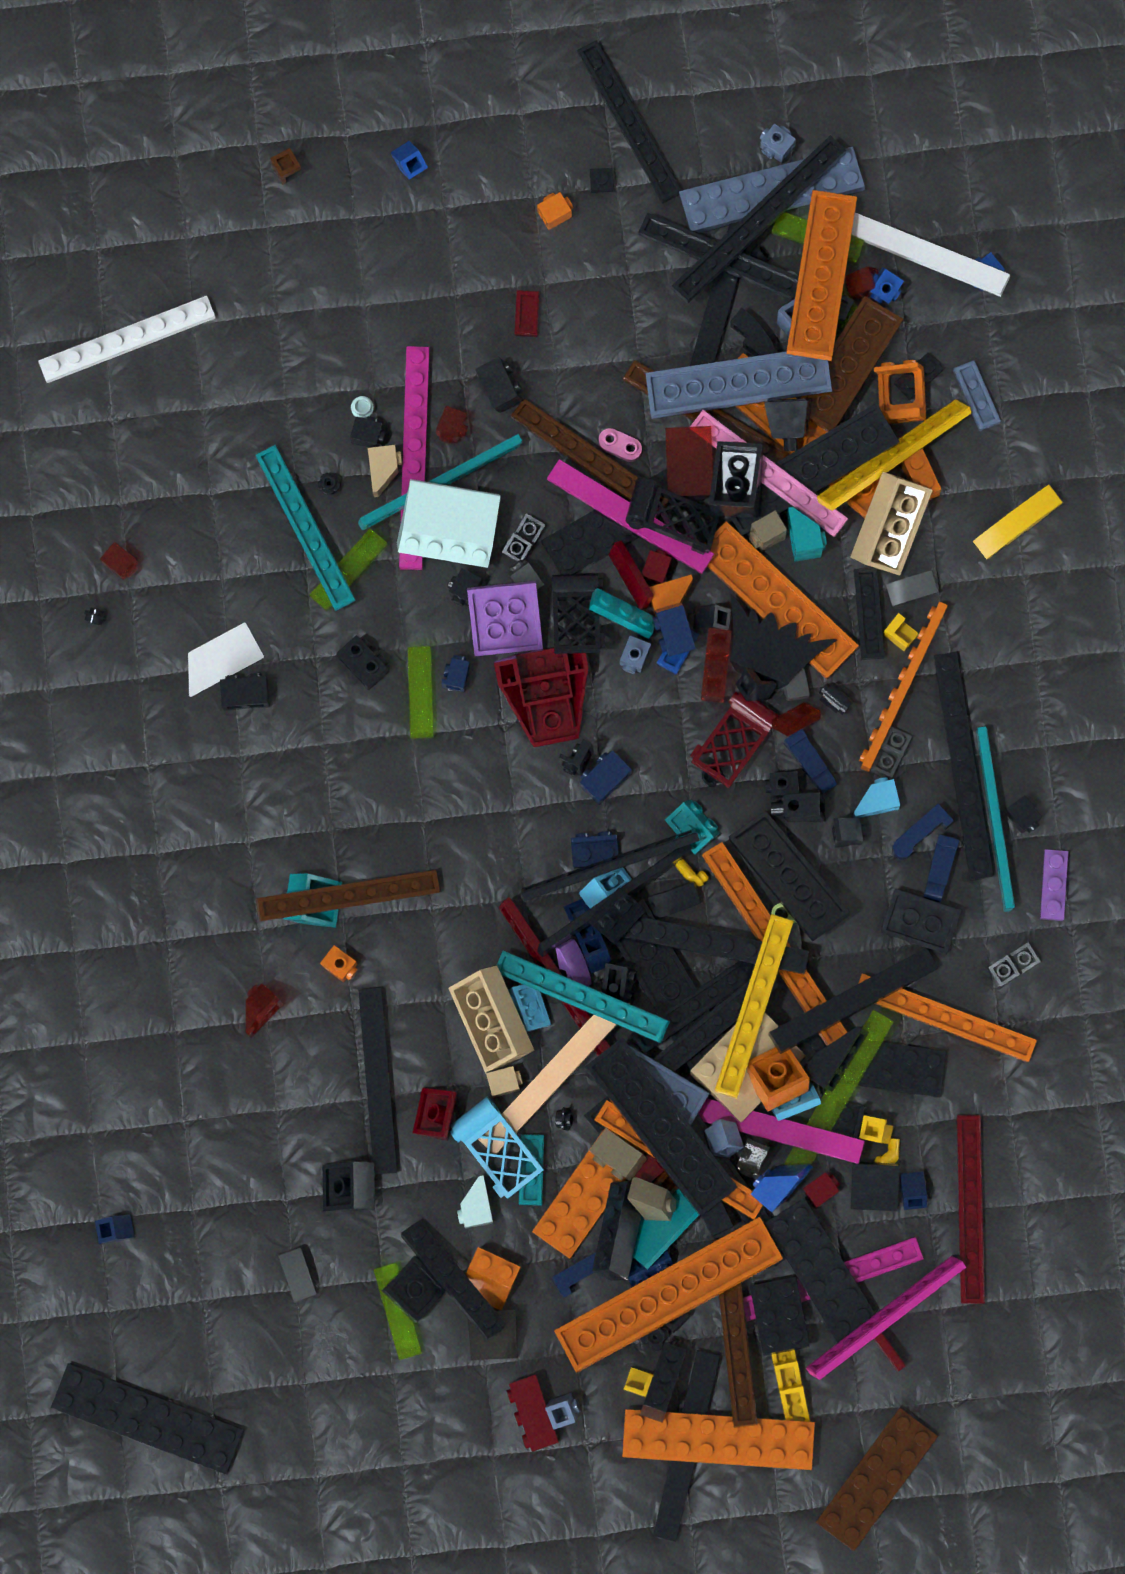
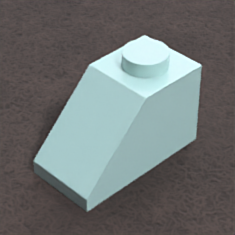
M484 1176L477 1178L461 1202V1210H457L459 1223L464 1224L465 1228L493 1223Z

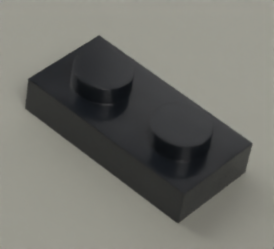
M928 352L917 361L924 366L925 386L943 371V367ZM904 373L895 381L894 385L911 400L915 396L914 373Z

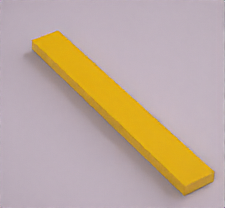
M955 399L899 438L900 443L862 464L818 495V503L831 511L835 510L879 479L882 472H889L970 415V407Z
M771 914L716 1084L715 1092L736 1099L738 1097L794 923L792 920Z

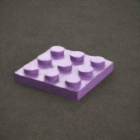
M536 581L467 588L475 656L543 649Z

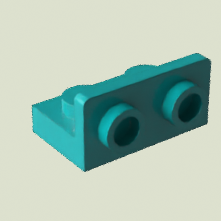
M690 799L683 802L665 821L676 834L696 829L700 841L690 844L695 855L712 839L719 836L720 832L718 831L717 824L704 815L702 807L696 801Z

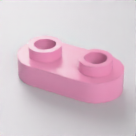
M611 428L603 430L599 435V446L603 451L627 462H634L640 458L642 446L637 439ZM608 436H612L614 438V441L608 443L606 441V438ZM632 445L635 450L628 452L626 450L627 446Z

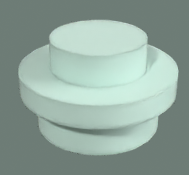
M360 396L353 400L351 411L355 417L366 419V417H370L373 413L374 406L368 397Z

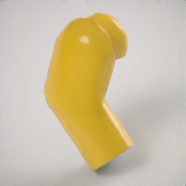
M684 859L678 861L675 865L682 876L690 882L694 881L696 886H703V883L709 880L707 874L702 870L696 874Z
M891 1139L890 1144H888V1151L882 1156H877L875 1163L895 1164L899 1159L900 1139Z

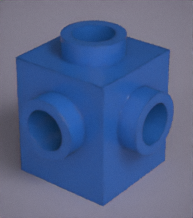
M882 267L878 274L874 273L867 284L870 286L867 290L872 292L870 297L878 303L882 304L885 301L889 304L891 300L894 302L900 295L901 290L899 288L904 281ZM886 284V289L882 290L883 285Z

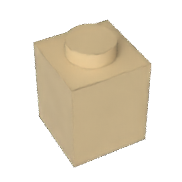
M513 1066L486 1073L493 1098L520 1091L518 1085L523 1084L520 1071H514Z

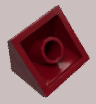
M422 1088L413 1134L448 1141L458 1096L457 1093Z

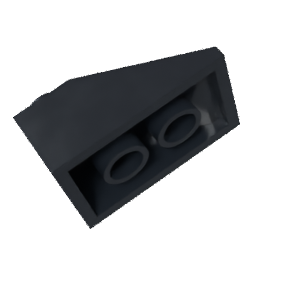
M717 441L709 498V507L712 515L758 518L761 498L763 444Z

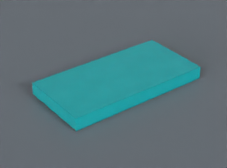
M679 1189L672 1194L676 1199V1210L672 1214L671 1221L645 1220L641 1215L633 1258L647 1270L699 1216Z

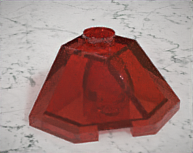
M263 983L260 986L254 985L247 993L249 997L246 999V1033L250 1038L283 1006L280 999Z

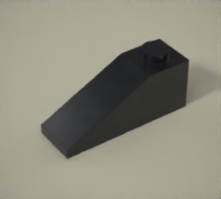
M857 1026L814 1054L804 1066V1071L809 1079L832 1092L869 1032Z

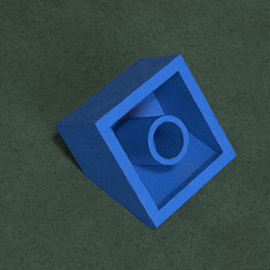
M810 1164L777 1166L772 1171L768 1169L753 1183L755 1189L751 1195L769 1211L773 1212L788 1199L813 1167Z

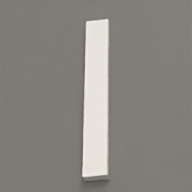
M858 213L854 214L851 237L1000 297L1009 281L1010 274Z

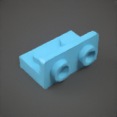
M526 985L515 986L508 990L526 1032L551 1025L540 991Z
M809 1081V1091L772 1109V1112L777 1120L780 1121L821 1104V1101L812 1082Z

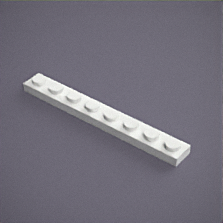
M204 296L46 357L38 362L46 382L50 383L215 319V315L208 297Z

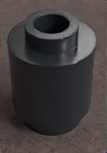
M834 682L831 685L827 683L819 692L822 696L820 701L836 714L839 712L843 715L854 702L850 698L851 696Z

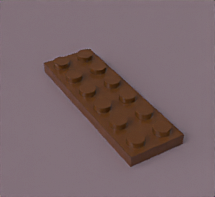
M864 296L834 344L832 361H828L832 392L805 395L800 398H812L811 422L826 431H830L838 426L899 329L903 318Z
M899 1408L815 1523L852 1551H855L938 1436L903 1409Z

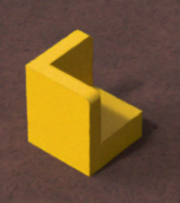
M898 613L884 630L883 636L905 652L918 636V632L906 624V618Z
M631 1367L623 1390L646 1397L653 1374Z

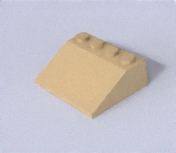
M764 1013L750 1059L776 1047L768 1034L770 1031L778 1028V1025L766 1013ZM734 1025L690 1070V1075L742 1123L761 1103L747 1069L737 1099L715 1092L734 1032ZM797 1046L791 1048V1051L800 1063L806 1056Z

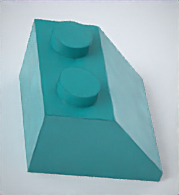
M788 507L786 518L794 562L821 558L822 551L825 550V545H827L825 532H820V526L794 507Z
M308 873L290 874L287 893L342 885L343 882ZM339 909L283 919L301 924L336 928Z

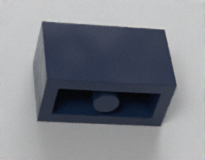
M681 602L654 610L656 616L652 617L655 629H660L662 638L658 640L662 652L666 651L670 657L696 649Z
M613 750L609 754L606 752L602 754L596 761L598 765L593 770L588 768L580 776V787L598 805L632 774V769Z

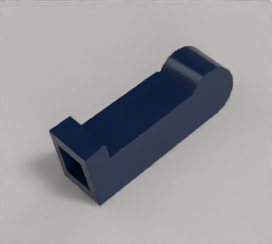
M802 728L784 740L786 748L821 794L837 785L834 777L808 740Z
M937 804L894 842L892 847L893 855L900 860L909 858L913 848L938 826L941 825L946 830L954 820Z
M938 835L924 891V898L941 902L959 840Z
M596 1252L552 1277L563 1299L572 1294L569 1287L595 1273L592 1269Z

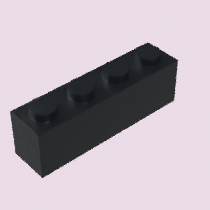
M629 1181L613 1182L610 1184L592 1269L593 1272L610 1281L628 1280L641 1220V1214L627 1199L631 1186Z

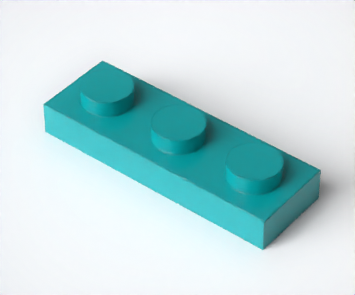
M598 588L594 590L589 610L648 639L654 631L652 617L655 616Z

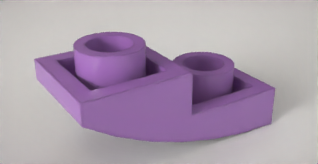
M570 939L556 947L559 969L566 970L567 978L586 986L591 985L592 982L586 961L576 941Z

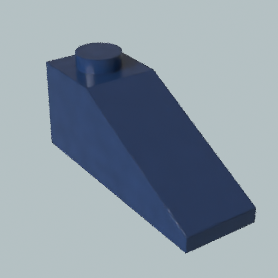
M583 899L563 906L569 922H572L590 909ZM590 924L575 934L592 974L604 969L605 963L610 961L611 958L601 933Z

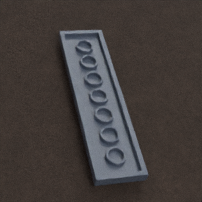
M853 147L845 148L846 154L787 210L809 205L812 190L843 195L865 190ZM803 160L679 191L689 230L701 233L739 222Z
M786 352L645 373L652 419L832 392L828 360L786 354Z

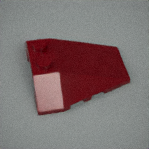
M554 647L514 654L494 662L498 686L533 747L579 739L589 668L586 653L554 654Z

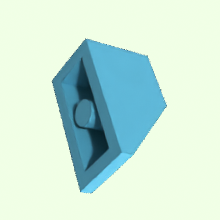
M887 777L874 780L875 784H871L854 811L853 817L864 818L899 810L900 802L894 779L888 780Z
M622 867L593 878L579 892V895L586 905L592 908L632 879Z

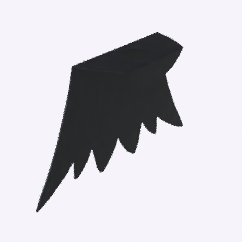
M730 594L733 616V640L730 662L738 673L743 674L745 669L753 668L761 681H775L777 684L776 689L783 688L816 655L837 641V639H825L808 643L811 634L795 639L796 623L787 624L778 630L777 622L772 612L759 624L756 612L752 609L749 617H747L739 602Z

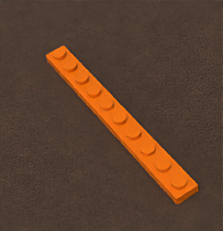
M723 842L704 852L702 857L757 941H763L771 915ZM778 969V973L805 1013L827 1001L807 970L805 975ZM839 1022L822 1031L819 1035L826 1046H828L848 1032L842 1023Z

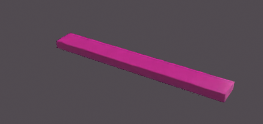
M560 459L547 477V480L700 574H703L714 556V553L710 551L709 553L705 552L704 555L691 550V546L648 528H641L639 530L631 528L625 520L630 502ZM654 518L653 523H656L660 526L666 525L660 520Z
M706 1099L698 1112L704 1123L712 1125L714 1121L724 1119L725 1121L735 1122L738 1131L741 1133L856 1164L860 1162L865 1144L864 1140L785 1119L778 1121L774 1116L752 1111L740 1123L718 1101Z
M914 1237L846 1261L844 1264L855 1282L858 1283L923 1260L924 1258L917 1239ZM796 1279L801 1303L810 1300L811 1298L800 1280ZM752 1296L744 1297V1313L746 1322L756 1319Z
M950 1256L808 1365L806 1369L809 1374L821 1380L964 1270L966 1266L963 1261Z

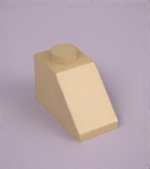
M395 445L368 448L374 497L381 495L398 474V465H402L401 451L396 452Z

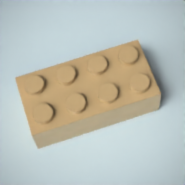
M498 966L481 969L449 987V991L485 1073L501 1069L534 1051Z

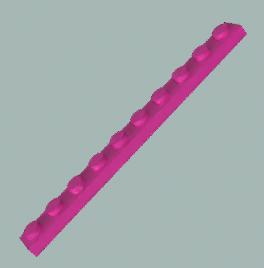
M406 347L402 495L408 492L410 479L425 482L429 347ZM404 509L401 510V520H402V516H403V511H404ZM400 553L399 569L422 570V556Z

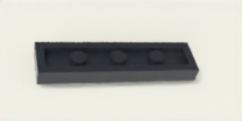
M877 568L854 569L861 660L884 659Z

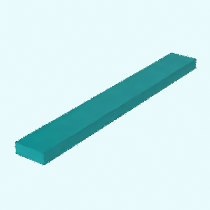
M517 434L429 482L450 485L519 448L522 439ZM407 493L361 517L358 522L360 528L365 530L403 510Z
M276 445L256 454L258 462L335 611L353 603L356 600Z
M985 726L977 728L976 737L1003 910L1008 912L1014 909L1015 904L988 732Z
M502 951L497 963L502 976L654 1041L662 1042L670 1022L664 1018L506 951Z

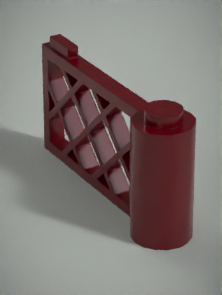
M741 692L733 694L728 702L731 704V707L703 746L698 744L690 755L693 758L691 763L728 788L731 787L780 718L779 714L761 702L746 701ZM732 716L739 721L740 728L728 730L726 721ZM754 731L760 737L756 742L747 743L745 732ZM741 733L743 744L731 745L729 734ZM725 735L727 746L715 748L713 740L715 736ZM744 748L746 757L742 760L734 761L732 749ZM728 750L730 761L718 763L716 752ZM713 753L715 764L706 765L699 759L702 754ZM732 766L733 775L729 780L720 774L719 767Z

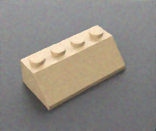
M882 472L850 558L865 565L901 575L933 490L901 477Z

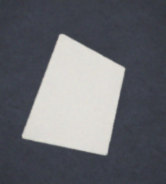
M242 623L188 653L190 697L220 682V679H225V676L233 675L264 658L246 623Z

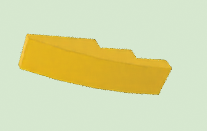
M1047 485L991 526L973 542L984 557L989 559L1004 546L1009 545L1025 531L1031 529L1060 506L1063 501L1053 488Z
M795 1350L772 1354L785 1420L810 1422Z

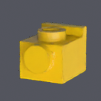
M864 1115L859 1138L890 1144L893 1126L887 1125L886 1119Z

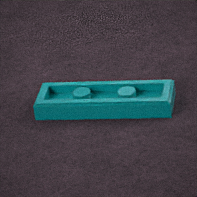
M521 1134L520 1139L543 1167L544 1135ZM523 1152V1158H528ZM522 1160L521 1174L531 1175L537 1170L531 1161ZM543 1172L519 1190V1205L542 1206ZM520 1177V1183L524 1179H526V1177Z

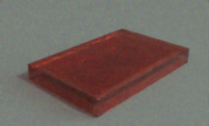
M711 426L665 428L668 491L679 496L710 495L713 477Z

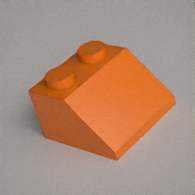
M775 1047L749 1060L747 1066L748 1074L757 1096L767 1111L809 1091V1077L791 1049L780 1054Z
M478 1247L468 1267L466 1276L492 1307L502 1311L521 1267Z

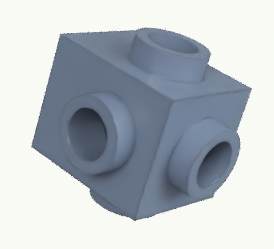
M775 123L770 129L767 127L760 136L762 153L768 158L772 159L774 157L781 163L795 147L796 139L791 136V132L784 126L779 127Z

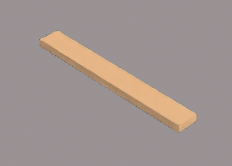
M593 1015L502 1113L516 1133L617 1024ZM501 1122L493 1127L492 1137L505 1139L506 1128ZM489 1131L486 1132L483 1136L489 1137ZM479 1138L478 1140L487 1148L488 1139ZM492 1140L490 1151L493 1154H498L504 1148L505 1141Z

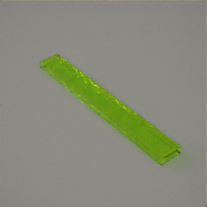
M875 1010L871 1012L862 1028L869 1032L834 1090L832 1092L826 1090L820 1100L821 1104L816 1107L807 1123L808 1126L831 1132L894 1021ZM793 1147L783 1166L812 1165L818 1153Z

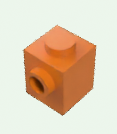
M561 192L556 195L554 193L547 195L543 202L537 205V212L548 230L572 218L571 209H573V205L568 197H563Z
M333 945L320 963L323 968L342 982H345L346 979L351 980L358 970L356 968L357 962L335 945Z

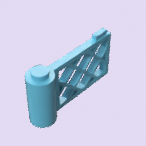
M488 1096L451 1124V1135L457 1142L462 1141L494 1181L493 1189L500 1198L505 1196L509 1199L544 1171V1168ZM499 1122L506 1128L505 1139L492 1137L493 1127ZM489 1131V1137L483 1136L486 1132ZM509 1134L513 1137L514 1140L508 1139ZM479 1138L488 1139L487 1153L478 1152L472 1144ZM492 1140L505 1141L503 1155L490 1153ZM508 1142H514L520 1146L519 1157L506 1155ZM523 1152L528 1158H523ZM481 1155L486 1156V1162ZM490 1156L502 1158L501 1171H493L489 1167ZM506 1158L519 1160L517 1173L504 1172ZM522 1160L531 1161L537 1170L531 1175L521 1174ZM495 1174H501L500 1180ZM504 1175L517 1176L516 1186L508 1192L503 1185ZM520 1177H526V1179H524L520 1183Z

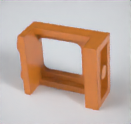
M905 360L903 364L899 365L886 362L881 363V367H874V372L878 374L879 408L888 424L925 421L924 366L916 362V360ZM914 373L915 401L913 403L892 405L890 403V376Z

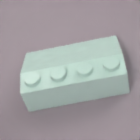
M410 479L397 539L398 552L488 568L494 541L500 495Z

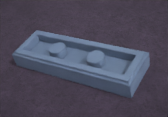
M975 360L953 368L955 377L971 409L979 431L999 424L1001 420Z

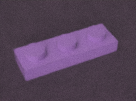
M1044 850L1040 919L1064 920L1068 851Z

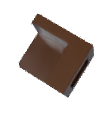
M290 148L270 158L272 167L282 185L286 183V177L301 170V166Z

